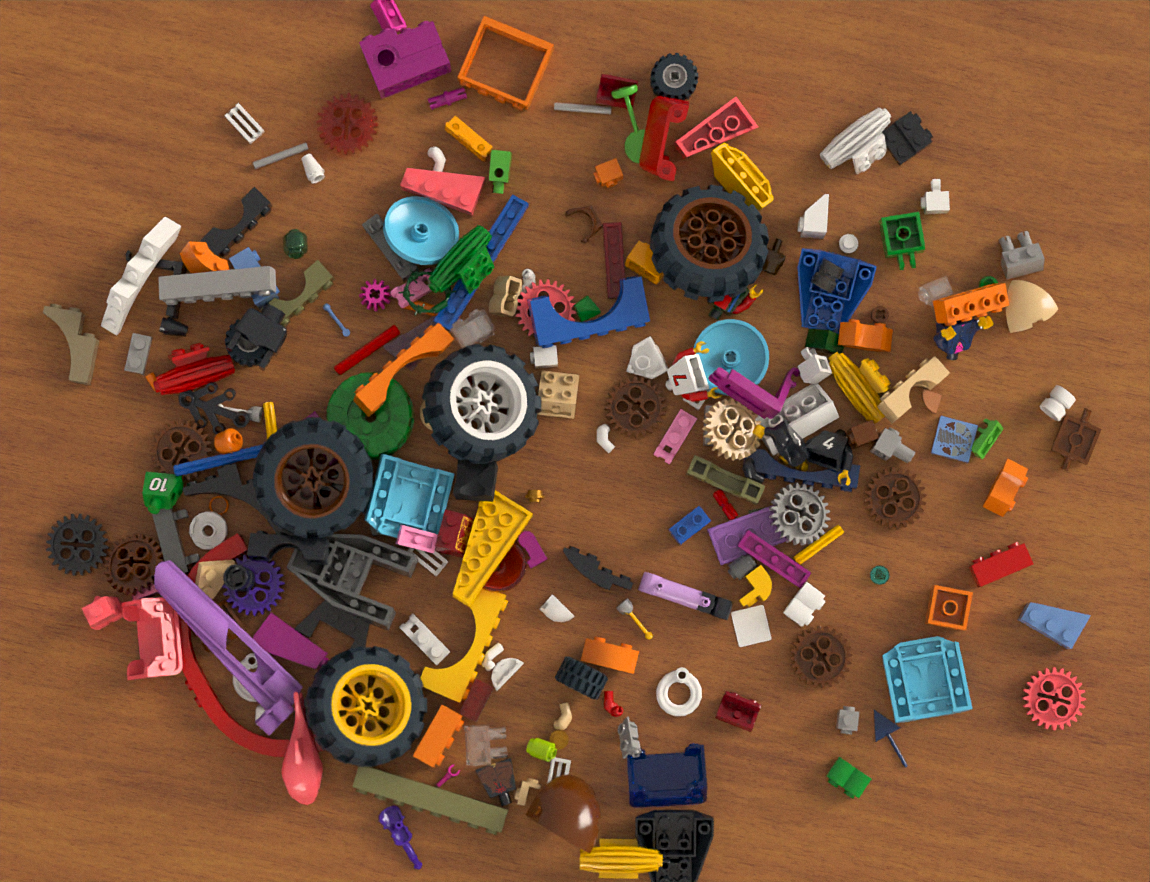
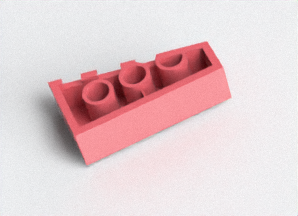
M735 97L678 139L673 145L683 159H686L757 129L758 125L738 98Z
M407 168L400 187L403 191L420 197H426L443 206L473 216L486 180L485 177Z

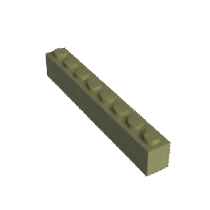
M358 767L352 786L356 788L358 793L367 795V792L375 794L374 797L385 801L387 797L393 799V803L404 806L405 803L410 804L413 810L423 812V809L431 811L430 815L439 818L445 815L449 817V821L460 823V820L468 822L467 826L478 829L481 826L486 828V832L497 835V832L502 833L509 810L373 767Z

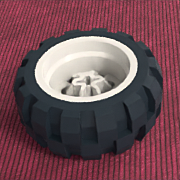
M475 344L454 351L435 366L430 373L429 382L424 386L422 399L425 400V408L422 409L425 424L429 423L433 430V433L430 435L439 446L443 444L449 449V455L459 460L467 459L473 464H487L502 460L523 448L528 438L534 435L539 424L537 414L541 412V396H537L535 387L539 385L533 373L528 374L523 368L525 362L515 354L511 356L506 354V350L502 347L491 344L487 347ZM472 376V387L466 377ZM494 382L499 386L495 391L490 390ZM478 383L484 386V391L478 388ZM461 389H464L466 391V398L461 395ZM493 396L498 399V405L492 402ZM479 402H485V406H480ZM458 407L463 410V416H460ZM507 409V415L498 412V410ZM490 415L495 418L494 424L489 421ZM472 420L477 423V425H478V428H477V429H474V428L472 427V425H471ZM485 426L489 428L491 433L485 432Z

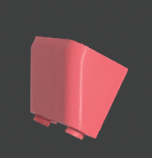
M163 597L138 599L121 603L124 619L130 622L137 621L140 660H134L128 664L127 679L136 680L170 676L181 672L183 662L178 613Z

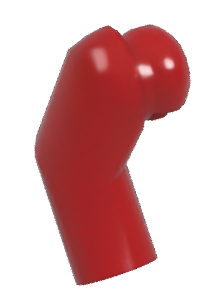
M604 691V709L611 716L619 717L623 714V708L613 701V691Z

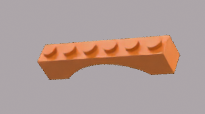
M439 322L435 326L430 325L423 332L424 336L421 338L416 337L410 343L411 347L409 349H402L396 355L397 359L394 362L391 360L387 362L380 374L376 372L368 380L370 383L366 386L361 385L354 392L356 395L353 401L368 417L383 405L386 400L389 383L401 368L417 359L438 357L452 344L454 338Z

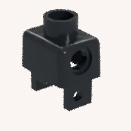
M265 303L261 312L249 308L234 328L235 334L228 344L227 350L233 352L241 337L267 352L259 365V369L265 371L272 357H277L287 337V329L281 325L285 313L268 303Z

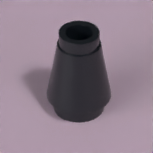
M163 317L159 332H162L163 335L186 337L188 326L170 317Z

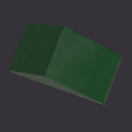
M808 329L804 347L814 348L815 350L830 354L836 352L841 354L844 346L838 345L839 334L830 330Z

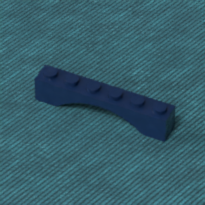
M756 449L754 453L747 457L754 459L756 472L765 475V479L776 480V477L784 478L783 481L788 483H795V480L803 481L802 484L807 486H814V483L822 484L821 488L833 489V486L841 487L840 491L852 492V489H857L860 465L852 464L851 471H848L851 482L847 486V478H842L841 484L838 481V475L843 472L842 469L840 472L832 469L817 472L797 471L780 464L766 450Z

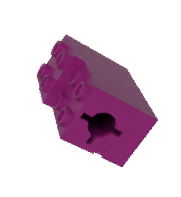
M433 21L421 22L414 29L406 28L399 35H397L395 28H386L380 31V34L376 36L368 35L359 42L381 99L452 72L449 59Z

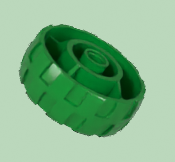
M365 372L347 378L332 393L328 401L326 421H336L346 426V429L353 435L356 434L365 445L364 448L370 459L379 460L381 454L390 456L401 449L407 442L414 425V407L405 388L392 378L387 389L385 402L374 412L376 414L375 421H366L367 415L353 401L356 395L354 392L361 385L366 386L370 383L368 380L375 374V372Z

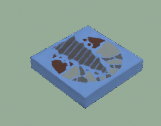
M940 416L931 453L968 463L978 425Z

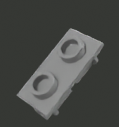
M626 717L618 726L623 759L628 754L633 757H639L641 753L640 742L637 741L639 738L637 725L634 722H630L629 717Z

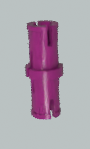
M464 86L450 92L444 91V94L428 98L429 103L437 101V103L430 105L431 110L446 104L449 106L452 105V102L466 99V93L458 95L465 92Z

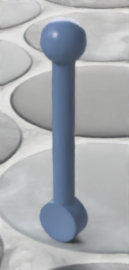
M324 304L323 309L328 311L343 331V335L348 337L350 335L349 329L342 325L330 309V305Z

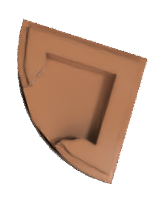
M923 389L922 399L925 406L930 412L936 414L942 395Z

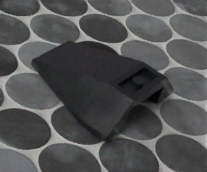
M653 810L635 817V837L639 847L658 850L659 855H662L663 859L662 866H659L657 871L648 872L651 882L698 881L714 837L713 816L695 810Z

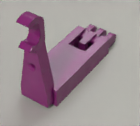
M719 367L708 379L718 386V389L763 419L767 417L773 419L781 412L790 388L793 389L797 386L796 382L791 380V376L794 374L796 377H799L800 370L794 367L786 373L775 397L734 369L728 373Z

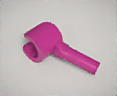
M451 765L448 768V773L436 785L440 787L451 777H456L460 770L456 774H452L450 769L454 765Z

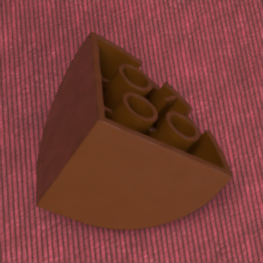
M562 775L548 782L537 794L525 814L544 828L589 854L597 840L599 833L597 824L598 818H600L599 803L596 802L595 792L592 787L575 775Z

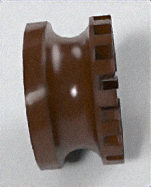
M877 306L871 313V319L875 323L883 324L889 317L888 310L883 306ZM877 310H878L879 312H881V311L884 312V315H883L884 319H883V320H882L881 318H879V319L876 318V315H877L876 311H877Z

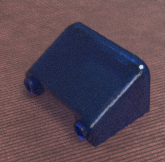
M690 744L685 748L684 753L646 755L645 750L641 749L639 757L627 755L630 806L641 808L702 804L707 801L708 786L704 745Z

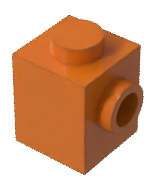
M616 158L595 166L593 176L596 183H600L602 187H613L618 184L617 181L623 179V173Z

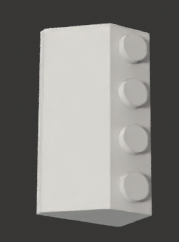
M817 383L811 384L788 397L784 402L781 412L773 419L768 417L763 419L758 415L755 420L761 421L759 425L764 428L775 427L784 420L803 439L839 418L833 401ZM764 434L762 440L774 456L778 453L771 437Z

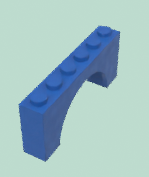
M636 275L619 279L620 290L616 302L608 312L591 321L575 322L563 318L555 311L549 297L546 295L527 299L536 345L548 348L552 347L555 342L566 344L572 342L571 339L579 337V340L590 338L591 334L597 333L598 336L609 334L608 331L616 329V332L627 330V327L634 325V328L645 326L646 322H650L642 276Z

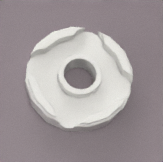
M206 511L193 518L189 534L196 546L211 550L226 540L228 526L226 520L220 514ZM206 525H210L213 528L211 536L204 533Z

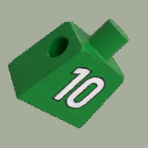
M156 472L145 473L142 495L144 504L150 513L158 514L160 509L170 510L173 508L183 492L182 475L175 476V474Z

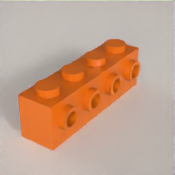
M993 283L933 300L937 323H945V326L957 324L956 321L958 320L961 322L972 320V316L975 315L976 317H983L989 311L991 313L1000 312L1003 307L1009 306L1005 283Z

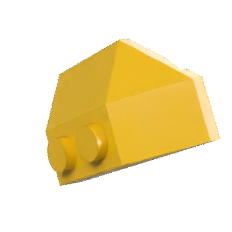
M726 143L721 144L711 152L714 176L728 193L732 194L733 190L745 196L744 203L750 206L753 204L759 210L774 200L769 181L744 152L730 147Z

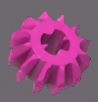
M373 279V285L366 281L368 288L363 286L360 288L365 292L359 294L360 298H365L361 301V304L366 305L368 303L367 310L374 306V311L377 312L379 305L384 310L385 306L383 303L390 304V300L386 298L392 296L390 292H387L390 287L388 285L383 287V280L378 285L376 279ZM374 291L376 293L380 292V294H378V299H375V297L370 298L371 296H373L372 293Z

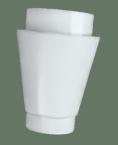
M312 154L303 156L301 160L307 179L311 183L323 180L325 171Z

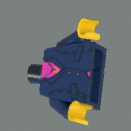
M990 316L986 318L980 317L979 320L972 318V320L964 322L958 320L956 321L957 324L945 326V323H937L936 321V335H934L933 339L937 347L947 353V359L957 360L959 352L971 347L972 339L978 330L982 328L988 329L993 326L994 323Z

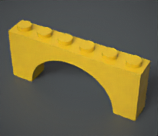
M485 586L482 587L469 606L474 614L476 623L475 638L469 652L461 661L448 668L431 669L425 667L420 677L424 688L459 703L462 700L466 701L470 692L467 687L470 682L474 683L478 673L475 671L477 664L481 665L485 654L482 652L485 646L489 647L492 641L491 631L493 628L497 629L501 620L498 618L500 610L504 612L507 606L506 595Z

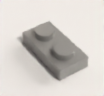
M132 334L125 371L144 375L152 337Z

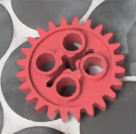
M549 279L546 280L545 284H543L542 280H539L538 286L532 282V289L526 286L525 290L527 293H520L523 299H517L518 303H520V306H517V310L520 313L516 314L515 317H521L518 324L525 325L522 331L528 329V336L532 335L534 331L531 318L527 314L529 309L527 299L538 297L540 292L548 294L553 308L557 302L563 304V312L558 313L560 316L567 320L575 321L571 314H576V311L572 310L573 305L576 303L570 302L574 296H567L570 290L563 291V284L556 287L557 281L550 285Z
M1052 667L1051 673L1048 668H1044V674L1041 671H1037L1038 677L1031 676L1033 682H1026L1029 689H1023L1027 696L1022 697L1023 700H1027L1023 707H1029L1030 709L1026 712V715H1033L1031 721L1037 719V726H1041L1044 723V729H1048L1051 725L1052 730H1056L1057 725L1060 729H1064V723L1070 727V720L1077 722L1075 715L1082 716L1079 708H1085L1081 701L1086 700V698L1080 695L1085 692V690H1079L1082 683H1075L1077 676L1070 678L1071 672L1068 671L1064 674L1063 668H1060L1057 673L1056 667ZM1046 681L1051 684L1049 692L1043 690V684ZM1065 686L1070 690V695L1066 698L1061 693L1062 688ZM1037 694L1055 695L1058 699L1070 701V705L1062 702H1053V700L1039 697ZM1040 700L1046 702V709L1044 711L1038 708ZM1060 705L1065 708L1063 716H1059L1056 712L1057 707Z

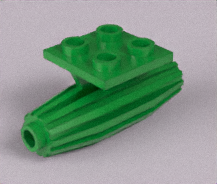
M477 225L460 238L439 261L428 278V287L433 292L442 293L461 278L467 293L471 294L474 289L479 287L483 279L491 274L495 266L486 248L492 239V235L487 229Z

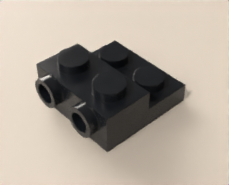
M911 111L881 132L885 136L886 148L899 166L932 143L931 139L933 136L927 128L925 130L922 128L920 117L917 113L912 114Z

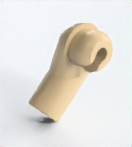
M569 702L559 704L562 715L558 720L554 721V728L556 730L566 729L572 720Z

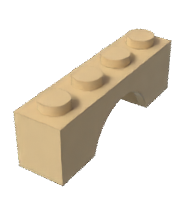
M936 356L931 360L926 358L918 365L920 369L917 372L913 369L905 376L908 380L904 383L902 380L893 387L895 390L893 393L887 392L880 398L882 402L877 408L891 423H894L912 407L909 401L911 387L922 386L931 390L950 374Z

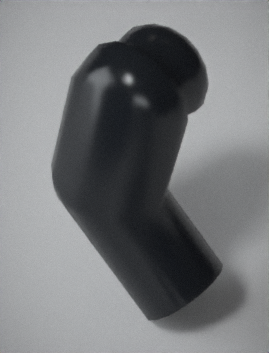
M745 459L743 463L745 477L762 484L765 476L756 472L754 459Z

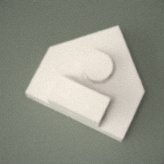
M651 336L633 346L626 372L654 379L668 371L669 368L665 363L666 360Z

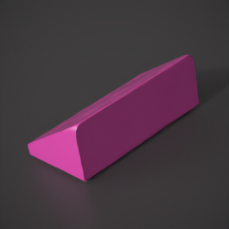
M374 0L370 6L382 30L395 28L396 33L407 28L394 0Z

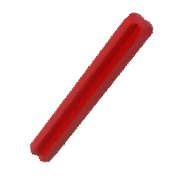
M391 326L334 366L337 374L342 375L399 335L400 331L397 326Z

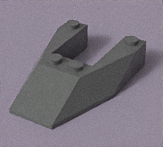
M354 534L326 536L330 542L327 565L308 564L304 559L303 553L294 549L287 565L288 570L332 606L369 624L389 631L396 615L394 608L359 594L372 564L411 578L418 563L415 554L364 535Z

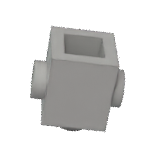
M843 706V710L838 709L836 729H841L840 733L852 734V731H857L859 712L855 711V707Z

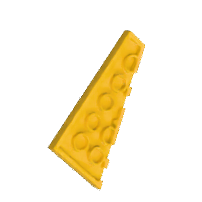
M496 490L493 502H479L453 591L454 598L468 607L531 520L533 513Z

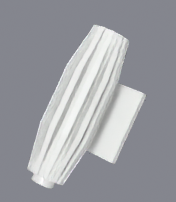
M877 108L857 119L838 134L820 153L823 162L833 169L852 158L857 174L861 171H866L871 166V163L875 160H880L887 152L885 136L881 132L891 122L889 119L891 118L890 113L885 108Z

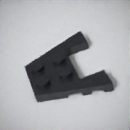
M325 600L295 628V630L311 638L321 620L354 638L355 641L350 648L352 649L360 646L366 647L370 624L332 606Z

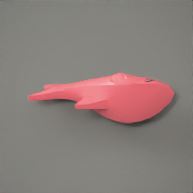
M296 691L294 692L295 721L281 772L290 796L301 804L309 805L314 802L319 792L323 764L319 758L311 729L308 726L303 693L300 692L298 694Z

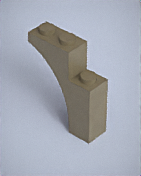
M50 304V307L44 306L43 314L59 325L69 344L71 368L68 380L74 383L91 385L99 340L95 338V335L83 333V336H81L85 314L80 312L81 309L69 307V310H66L57 304Z

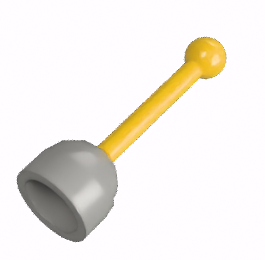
M627 598L620 603L616 609L623 615H630L645 633V638L648 640L652 639L653 634L648 632L632 613L633 605L631 601Z

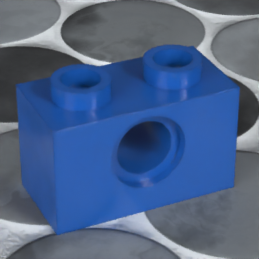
M698 506L668 531L677 543L681 545L709 524L711 520L703 509Z

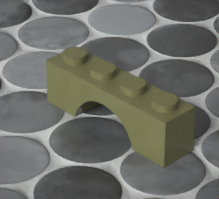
M319 260L304 271L306 284L304 291L299 297L291 301L273 298L268 303L285 313V317L281 322L282 326L286 327L290 323L289 319L291 317L301 314L305 310L304 306L310 302L311 304L319 297L318 294L323 289L326 291L333 285L335 279Z
M694 455L686 473L690 477L755 505L758 504L765 485L726 471Z

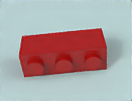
M1018 542L1007 546L1009 550L1001 552L999 549L990 553V558L984 560L983 557L973 560V565L969 566V569L977 587H982L1033 565L1025 543L1019 545Z

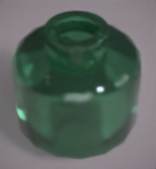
M292 229L283 236L284 253L292 259L302 258L308 252L307 235L298 229Z

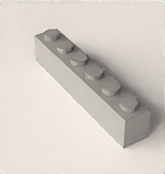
M270 266L159 277V299L165 302L166 305H177L179 301L196 303V300L203 299L205 302L215 301V298L231 300L233 296L251 298L253 294L270 296V293L276 292L275 269Z

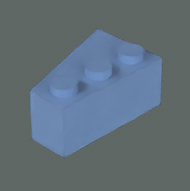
M1030 602L1025 605L1017 620L1064 648L1072 649L1091 615Z

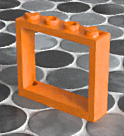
M484 16L458 74V82L464 88L470 89L472 87L477 89V92L481 95L488 96L489 94L494 96L498 102L513 104L512 107L517 110H528L553 53L554 44ZM486 30L545 53L525 101L466 77Z

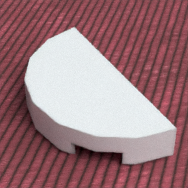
M507 658L498 662L491 676L495 689L498 691L524 663L514 658Z

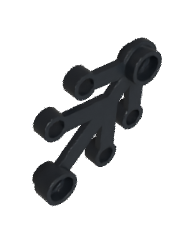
M211 381L206 387L195 392L192 390L182 392L178 397L180 405L190 410L199 429L204 428L208 424L207 418L200 415L197 407L202 408L216 435L219 433L216 429L217 426H220L222 431L226 430V427L223 423L219 422L215 414L232 419L234 425L239 428L245 427L250 421V417L245 411L237 413L218 406V404L231 401L236 397V391L233 388L226 389L223 394L208 401L199 399L208 393L214 394L218 390L216 382ZM209 385L214 386L215 390H210ZM227 392H231L233 397H229ZM186 396H190L191 401H187ZM241 415L245 417V421L240 420ZM199 420H202L204 425H200Z

